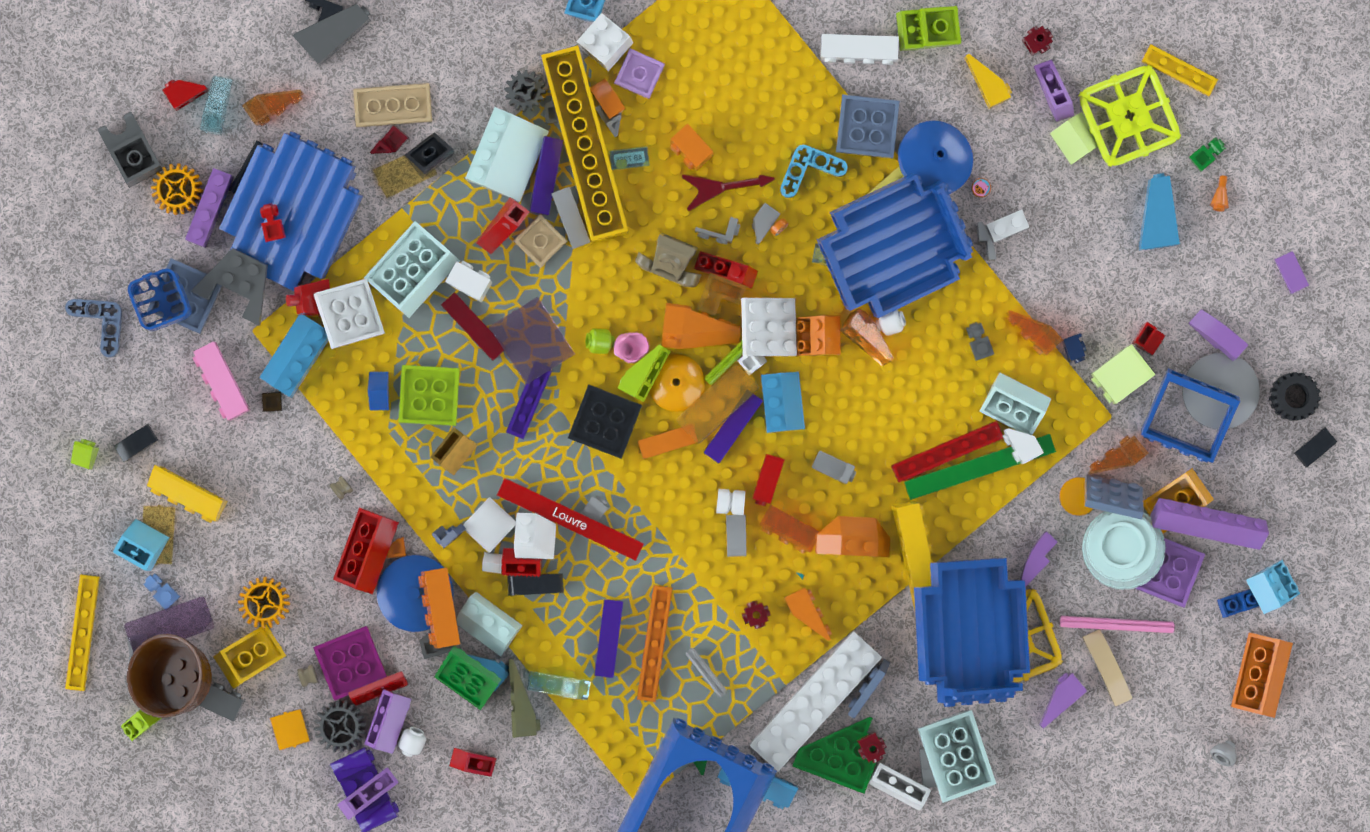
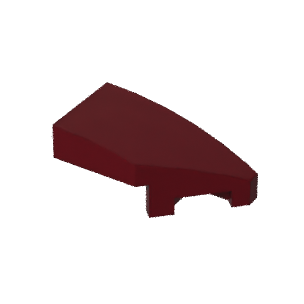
M393 125L370 153L397 152L409 139V136L396 125Z

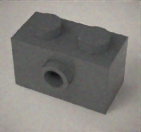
M214 682V684H211L206 698L199 706L233 722L236 721L246 699L241 698V693L234 690L230 693L224 690L225 686Z

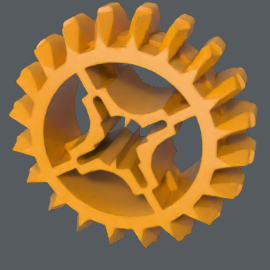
M177 163L176 169H174L173 164H169V171L166 167H162L164 174L156 173L160 177L159 180L153 178L152 181L157 183V186L153 185L151 189L157 190V192L151 195L152 197H159L154 202L155 204L161 203L159 207L161 210L167 206L166 213L169 214L173 209V214L177 215L178 209H180L181 214L184 215V208L191 212V204L195 207L198 206L194 200L195 198L201 200L197 193H203V189L197 187L203 185L201 181L196 182L200 176L198 174L192 176L195 170L190 169L188 171L187 165H184L181 170L180 163ZM174 174L185 175L176 182L168 178ZM188 180L192 184L190 196L185 191ZM164 183L169 187V192L165 199L162 194ZM170 183L173 184L174 186H175V185H176V186L181 185V186L179 187V189L181 190V192H182L184 195H182L181 193H177V192H176V194H174L175 190H174L173 187L170 185ZM176 197H182L186 200L181 204H170Z
M263 577V583L260 582L259 578H256V585L249 581L248 583L251 588L248 589L244 586L243 589L247 593L239 594L240 597L244 598V600H238V604L244 605L239 608V611H246L242 618L249 617L247 620L248 624L255 621V628L258 627L259 623H261L262 629H265L266 623H268L269 628H273L272 621L279 625L280 622L277 618L280 617L284 620L285 616L282 615V612L289 613V610L284 608V606H289L290 602L284 600L290 596L289 594L283 595L287 590L285 587L279 589L281 582H277L274 585V578H271L269 583H267V577ZM266 588V591L264 590L261 596H252L256 590ZM272 589L279 596V605L271 601ZM265 598H267L266 601L269 602L270 605H264V607L261 608L262 605L258 601H264ZM249 601L258 606L256 616L249 609ZM267 610H277L272 616L262 618Z

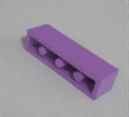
M213 168L185 240L206 248L234 179L232 175Z

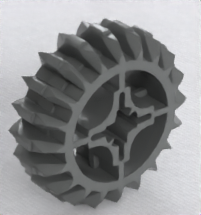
M337 700L336 707L330 702V709L325 706L322 707L325 714L317 713L321 720L315 719L314 722L320 724V726L314 727V730H320L321 733L317 734L316 738L323 737L320 744L322 745L327 742V750L333 745V752H336L337 748L340 747V752L343 753L345 750L344 746L350 751L352 750L351 743L357 747L356 739L359 741L363 740L359 733H366V730L360 729V727L366 726V722L360 723V720L365 718V716H357L361 710L358 708L354 712L352 709L355 704H351L348 708L347 701H344L343 706H341L340 701ZM334 711H345L339 720L329 717V714ZM350 715L355 721V732L347 724ZM344 720L345 730L341 729L337 732L335 723L339 724ZM325 721L333 728L330 738L325 731ZM342 733L352 737L346 742L335 741Z

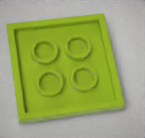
M402 365L398 423L457 426L460 368Z

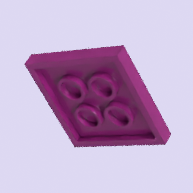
M368 626L313 647L334 701L348 696V692L387 677Z

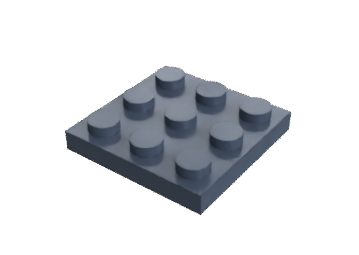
M842 95L836 152L893 159L900 101Z
M170 258L166 268L179 275V281L183 285L192 309L189 318L176 324L201 334L222 286L216 284L209 300L191 292L207 274ZM167 273L163 274V281L169 282V275ZM175 281L165 284L163 291L167 292L177 288ZM179 292L167 297L168 302L181 299ZM151 302L147 311L158 308L159 302ZM183 302L172 306L171 312L177 313L184 310ZM161 311L154 313L161 317L164 316L163 312Z
M1086 474L1085 507L1142 520L1144 513L1143 487L1135 483H1123L1118 479L1102 478L1097 474Z

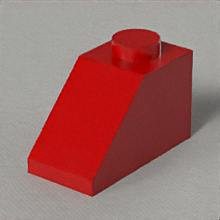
M171 80L162 89L176 111L209 92L205 85L183 80Z
M454 748L449 766L463 772L492 777L497 758Z

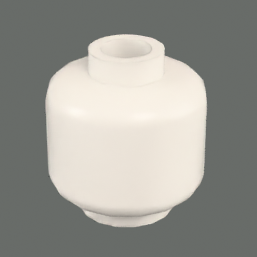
M897 309L876 320V325L879 331H883L885 335L889 336L902 332L903 326H906L903 312Z
M410 727L402 732L398 746L404 755L412 757L422 752L426 742L424 732L417 727Z

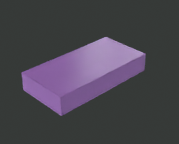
M1293 251L1274 259L1290 294L1309 286Z

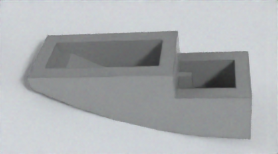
M570 187L551 193L572 249L590 243Z

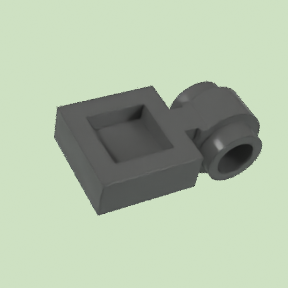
M981 322L969 324L966 330L969 338L975 339V341L969 343L975 361L994 355L988 336L981 338V334H984Z

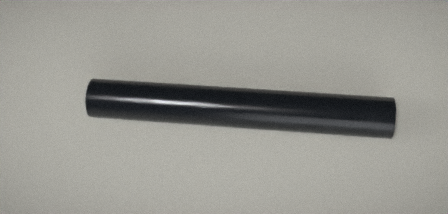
M256 140L229 191L236 193L257 145H263V143Z

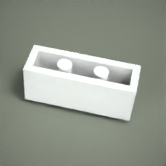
M881 763L876 767L868 783L919 811L924 806L931 792L929 788Z

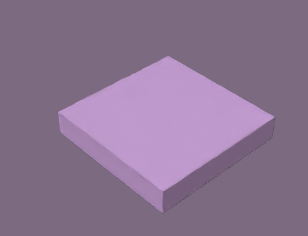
M630 48L614 84L650 99L665 64Z

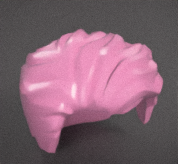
M639 333L621 334L614 343V354L627 363H636L649 351L647 338Z

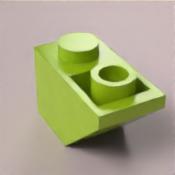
M86 439L75 441L71 463L92 470L99 448L95 447L96 443Z
M139 710L123 723L121 728L130 740L133 741L162 718L148 715Z

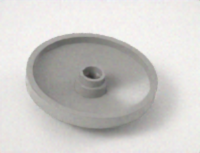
M1214 353L1196 361L1186 373V376L1240 397V403L1228 429L1245 422L1256 409L1260 395L1259 382L1254 370L1243 359L1238 357L1232 361L1224 353ZM1182 387L1183 401L1189 414L1203 426L1219 429L1229 405Z

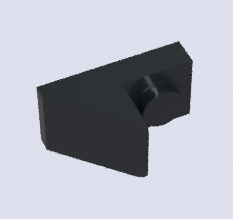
M305 0L309 4V8L319 11L320 8L322 9L318 22L345 10L343 6L327 0Z

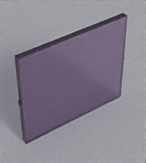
M538 297L517 310H513L509 315L489 326L526 385L546 372L552 371L554 367L575 355Z

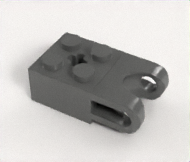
M132 112L124 115L126 129L122 134H112L106 126L98 128L102 140L129 188L155 175L157 172L163 171ZM137 157L139 162L132 163L134 162L133 159Z

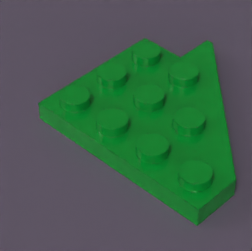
M869 716L800 747L792 767L865 794L876 763L862 759L858 752V749L861 747L857 740L869 734L867 732L873 718ZM870 746L869 751H874L875 746Z

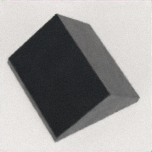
M434 132L404 156L423 179L452 157L454 150Z

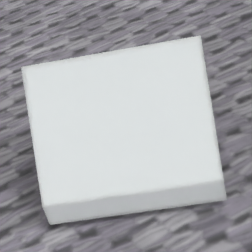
M484 552L482 571L501 574L503 554Z

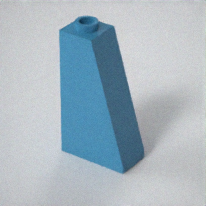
M1164 173L1155 174L1153 178L1148 180L1139 251L1180 244L1170 176H1165Z

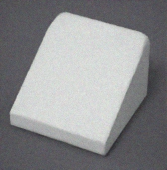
M742 356L737 360L748 375H751L767 362L764 356Z

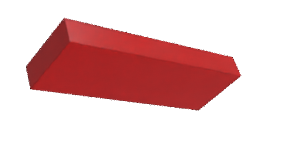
M400 671L348 692L353 704L357 706L380 697L383 689L392 692L407 686L408 682L403 672Z

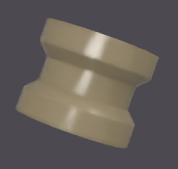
M343 476L339 477L336 483L329 485L340 500L344 498L345 494L353 492V489Z
M313 664L309 665L306 669H297L303 687H306L309 683H318Z

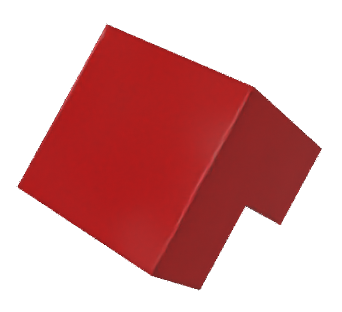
M1146 322L1139 330L1132 344L1153 356L1166 335L1158 331L1149 322Z

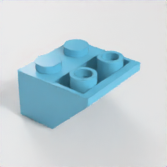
M135 519L121 536L113 553L145 571H151L170 537Z
M1283 560L1261 570L1246 580L1264 614L1282 607L1300 594Z

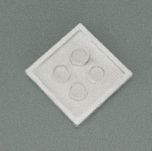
M367 279L314 294L331 349L385 333Z
M741 298L743 356H797L795 298Z

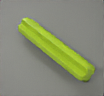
M742 341L705 376V380L710 385L743 354Z

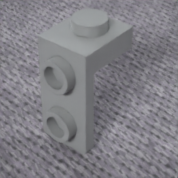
M731 217L726 235L698 227L695 228V233H698L700 238L709 239V237L716 238V242L727 245V242L732 243L734 235H738L740 224H737L738 219Z
M822 451L818 452L812 465L813 469L844 484H847L848 481L852 482L856 475V471H854L855 466Z
M599 495L597 498L592 496L580 514L598 522L608 509L605 506L607 502Z

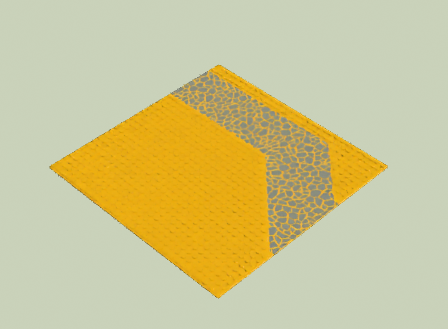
M657 0L622 28L633 41L630 48L665 64L650 99L614 84L629 49L609 71L590 56L583 60L589 87L605 78L626 109L621 112L618 136L614 137L596 111L611 169L610 152L647 148L648 161L644 162L643 166L626 168L627 161L624 159L616 161L618 169H612L628 233L592 243L590 240V243L572 249L552 197L549 215H541L568 242L541 268L513 242L540 215L538 213L529 212L520 226L492 254L488 253L476 244V241L509 197L466 180V175L478 149L477 146L332 264L324 279L316 277L310 282L329 279L331 289L364 280V277L414 221L460 260L459 263L463 260L474 267L473 271L478 273L481 270L490 276L492 285L482 303L448 285L445 282L446 277L410 318L368 282L385 333L331 349L328 341L298 389L442 566L447 568L448 573L468 598L477 592L523 625L508 647L632 799L673 718L683 719L687 722V725L702 729L705 732L704 734L721 739L909 585L891 505L914 500L920 506H923L925 517H922L923 523L927 524L929 536H926L927 542L931 543L933 554L930 556L933 562H937L1112 417L1105 406L973 246H971L973 250L971 253L972 258L966 261L958 259L953 262L959 268V280L898 309L903 312L906 326H903L902 332L887 336L883 331H879L876 325V320H879V318L873 316L868 303L851 311L845 308L819 248L817 239L837 230L830 212L872 191L899 167L898 155L894 151V157L891 159L836 152L842 95L848 94L771 0ZM550 88L546 90V94H542L545 100H539L540 107L534 105L533 111L527 108L526 112L522 110L515 115L548 130L547 137L563 140L559 123L546 124L544 104L553 100ZM592 94L594 106L596 108L597 106H599V104ZM687 123L714 152L713 157L697 171L694 169L690 170L683 163L684 158L682 155L677 156L670 148V139ZM563 140L553 193L570 187L590 239ZM800 145L810 146L840 158L847 163V172L841 177H836L807 166L796 195L792 198H785L781 194V184L793 154ZM806 149L798 151L800 158L798 161L794 159V162L805 166L806 163H802L804 156L808 157L809 154L806 153ZM820 155L816 157L815 162L818 166H824L826 158ZM539 157L521 201H516L528 211L530 209ZM830 159L826 169L830 170V166L836 168V173L844 171L841 163L834 165L832 164L834 160ZM798 166L792 167L790 171L794 177H798L802 173L801 168ZM683 174L723 183L758 178L759 175L775 178L774 181L763 187L756 185L725 190L695 209L687 211V207L697 196L698 189L682 178ZM787 177L786 180H790L788 187L784 186L783 189L786 190V194L794 192V189H792L793 183L798 184L799 181ZM766 203L780 213L774 224L782 218L789 224L777 236H774L769 229L760 244L757 245L755 231L752 228L753 219L763 204ZM731 217L738 219L737 224H740L738 235H734L732 243L727 242V245L716 242V238L709 237V239L700 238L698 233H695V228L698 227L726 235ZM661 233L697 247L698 249L685 271L702 275L698 285L693 288L684 287L643 270L635 262L638 252L654 261L657 239ZM700 251L738 262L757 270L758 273L752 289L695 270L694 266ZM454 292L507 348L494 361L487 356L441 306ZM741 298H795L796 318L824 315L840 316L841 355L764 356L767 362L751 375H748L736 360L712 385L705 380V388L700 400L693 407L679 412L661 408L653 401L649 393L645 401L642 402L618 389L621 378L636 363H627L620 359V357L614 354V347H611L607 354L591 353L585 345L586 334L592 329H608L611 336H614L615 341L621 334H643L649 342L648 353L651 352L658 345H662L666 303L687 305L692 307L691 310L695 312H705L711 318H721L741 326L739 343L742 341ZM284 303L263 320L260 326L257 325L253 329V334L272 357L299 316L296 313V306L288 307ZM307 316L324 327L321 317ZM981 322L984 329V334H981V338L988 336L994 355L975 361L969 344L975 341V339L969 338L966 328L969 327V324ZM739 343L686 349L665 348L671 351L669 355L681 354L693 359L702 369L705 378ZM536 361L553 368L523 440L506 433V430ZM402 365L460 368L457 426L398 423ZM369 372H389V410L370 411L368 397ZM799 372L805 429L767 433L764 403L762 402L720 463L704 454L708 445L747 390L763 400L761 375ZM999 373L1051 398L1047 411L1034 431L1033 436L1039 438L1050 434L1056 450L1055 453L912 500L909 499L904 484L905 481L1011 447V445L1008 446L1004 439H1001L905 481L897 482L891 465L997 421L979 411ZM674 379L672 383L674 386H678L680 381L679 379ZM588 385L642 405L622 459L568 439ZM998 421L1003 435H1005V429L1015 430ZM693 424L698 443L643 459L638 443L639 440ZM455 427L478 446L453 476L431 458V455ZM822 451L855 466L854 471H856V475L853 481H848L847 484H844L813 469L812 465L818 452ZM769 454L785 459L772 502L771 504L767 503L765 507L755 504V499H752L765 455ZM504 478L578 513H581L592 496L597 498L599 495L607 502L605 506L608 509L598 522L644 543L635 561L556 524L554 559H542L541 574L563 573L564 593L508 596L507 575L503 576L502 571L501 574L482 571L484 552L487 551L466 531L445 548L436 542L432 533L441 526L448 530L452 525L457 527L461 523L464 524L489 497L515 521L517 513H533L497 496ZM718 489H729L731 493L734 490L745 491L743 515L746 518V556L727 557L726 515L733 514L731 511L727 514L716 513ZM837 516L876 518L890 537V557L815 554L816 534ZM515 527L490 553L503 554V548H514ZM797 573L804 575L803 580ZM658 585L673 589L656 702L637 700L653 586ZM804 587L806 590L810 589L815 598L812 601L814 607H819L824 616L820 618L823 625L827 624L831 630L832 635L829 636L831 640H826L793 616L784 597ZM604 599L623 601L614 678L594 676ZM755 600L758 603L762 602L763 606L767 605L771 615L768 617L769 621L765 622L766 626L755 629L754 626L750 627L749 623L745 625L742 617L747 603ZM755 611L753 617L755 619L759 618L760 613ZM694 648L727 690L724 696L718 697L686 656L688 650ZM691 763L685 764L677 768L675 771H673L663 781L660 788H662L666 783H668L672 778H674L677 774H679Z

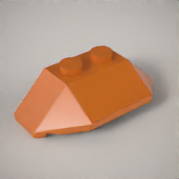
M837 516L816 534L815 554L890 557V537L876 518Z

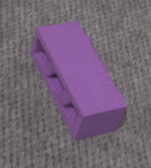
M383 689L365 745L393 754L407 711L410 708L411 698Z

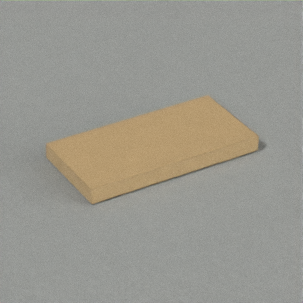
M429 83L353 89L356 128L432 122Z

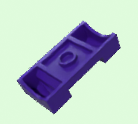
M367 747L330 763L346 797L379 774L373 762L375 757L371 749L367 750ZM386 792L355 815L361 831L368 832L397 818L400 810L396 802H392L388 792Z

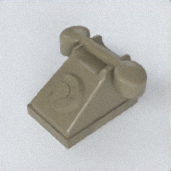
M664 233L659 234L654 261L638 252L635 259L636 264L643 270L684 287H696L702 276L701 274L685 271L698 248Z

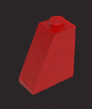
M769 454L765 455L752 499H755V504L765 507L767 503L771 504L785 459Z

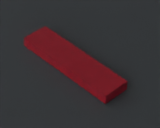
M455 292L441 304L492 361L507 349Z

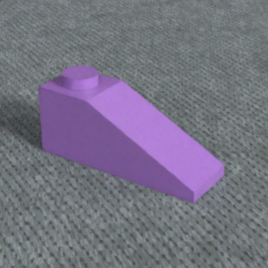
M1052 59L1035 65V72L1056 122L1074 116L1073 102Z
M1064 673L1057 679L1059 683L1056 684L1039 724L1043 729L1087 692L1073 673Z
M387 767L337 804V806L346 818L350 820L399 782Z

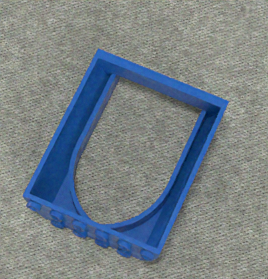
M673 718L617 832H638L663 781L677 768L702 760L716 761L726 773L731 784L733 810L725 832H747L777 771L774 770L772 765L757 761L753 755H745L739 752L737 747L722 743V740L718 737H710L704 734L705 732L702 729L687 725V722L683 719Z

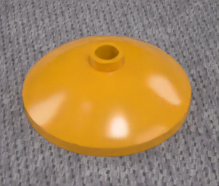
M681 354L668 355L649 394L653 401L665 410L673 412L687 410L693 407L702 397L705 388L703 371L688 356ZM674 379H679L680 384L678 386L673 385L672 381Z

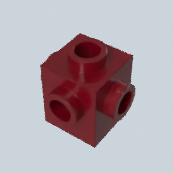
M1035 26L1028 30V35L1022 39L1031 56H1034L1038 52L1043 54L1051 49L1049 45L1053 42V35L1048 28L1045 29L1044 26L1038 28Z
M757 600L747 603V607L744 608L745 613H742L745 625L749 623L750 627L754 626L755 629L766 626L765 622L769 621L768 617L771 616L768 606H763V603H758ZM755 611L760 613V617L757 619L753 617Z
M872 732L857 740L861 747L858 749V752L863 760L867 759L868 762L876 763L883 759L882 755L886 754L884 749L887 746L882 737L878 739L876 733ZM870 746H875V750L869 751Z

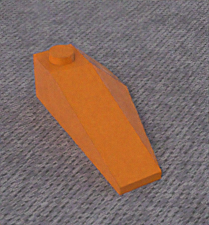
M666 303L661 346L686 349L739 343L741 326L721 318H711L705 312H695L691 310L692 307L687 305Z

